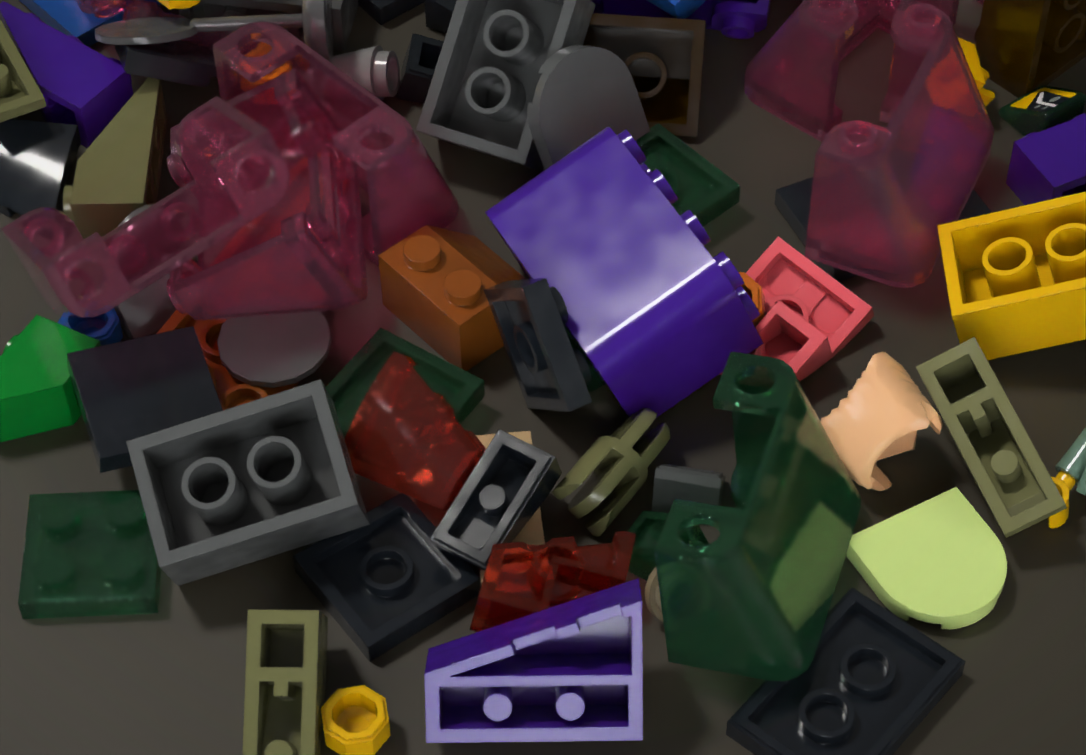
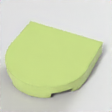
M957 487L845 538L844 554L884 606L893 614L906 621L911 617L923 622L941 624V629L949 630L966 627L988 615L994 609L997 599L1003 590L1007 574V559L1004 548L995 533Z

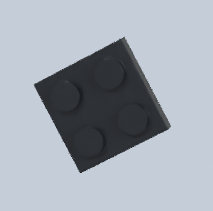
M546 278L505 281L485 289L486 298L528 408L570 412L591 403L592 399L586 386L591 383L590 369L580 350L571 346L564 324L568 322V312L559 291L553 286L549 287Z

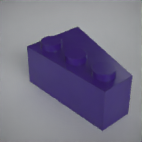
M639 578L429 648L424 673L426 743L643 741L642 595Z

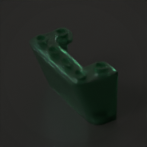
M730 352L713 397V406L715 409L732 411L737 464L731 478V496L735 505L740 509L674 499L654 551L668 661L769 681H786L796 678L808 670L814 659L859 515L861 496L792 367L784 361L772 357ZM697 524L713 526L720 532L716 541L703 547H693L685 544L680 539V535L688 527Z

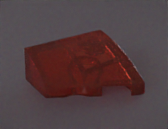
M393 352L365 395L344 438L354 473L448 511L486 448L472 431L463 429L455 419L454 409L442 394L433 392L413 368L416 365L414 360L409 356Z
M619 531L615 532L612 543L577 546L574 536L552 538L547 543L541 545H529L522 541L493 544L470 630L479 632L625 583L636 534Z

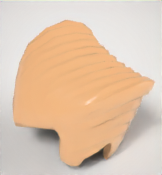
M879 352L872 356L866 370L861 373V378L856 380L853 389L848 391L847 397L840 400L839 406L832 409L828 416L821 418L820 423L815 424L812 429L807 430L799 438L807 448L815 450L820 456L829 459L831 464L838 466L841 472L858 485L868 490L884 491L890 488L892 483L877 466V461L915 450L917 430L927 429L930 425L937 434H940L943 423L938 412L932 407L927 398L922 395L920 389L904 367L886 352Z

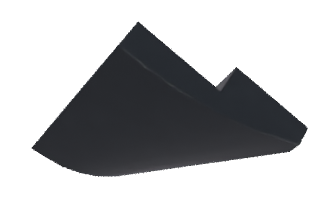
M9 119L0 123V213L9 218L15 213L22 215L36 223L38 234L45 238H56L64 216L63 191L81 144L78 125L22 119Z

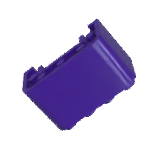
M608 126L485 211V213L528 278H546L549 287L553 286L559 291L568 312V322L564 326L587 356L598 375L612 391L625 414L630 417L642 408H650L657 413V418L763 344L752 322L760 316V312L741 286L744 284V281L725 253L722 251L712 257L704 247L711 240L696 216L690 210L679 215L672 204L678 201L674 190L658 169H655L653 172L650 171L644 163L647 159L631 134L625 129L616 135Z

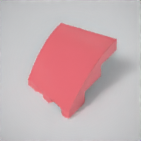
M778 236L746 272L749 277L762 287L765 296V316L755 327L763 344L720 374L788 388L815 372L842 350L874 317L873 307Z

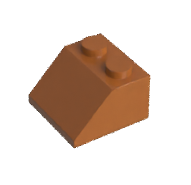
M425 225L378 255L383 305L461 374H464L505 346L484 290L505 281L525 280L526 278L476 236Z

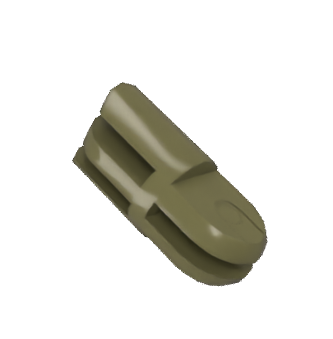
M642 408L632 414L611 436L598 437L551 492L558 500H561L576 490L593 471L595 472L567 506V509L577 519L582 518L597 507L613 491L585 525L586 529L593 536H601L648 479L647 467L670 440V428L666 422H663L638 441L657 416V413L650 408Z

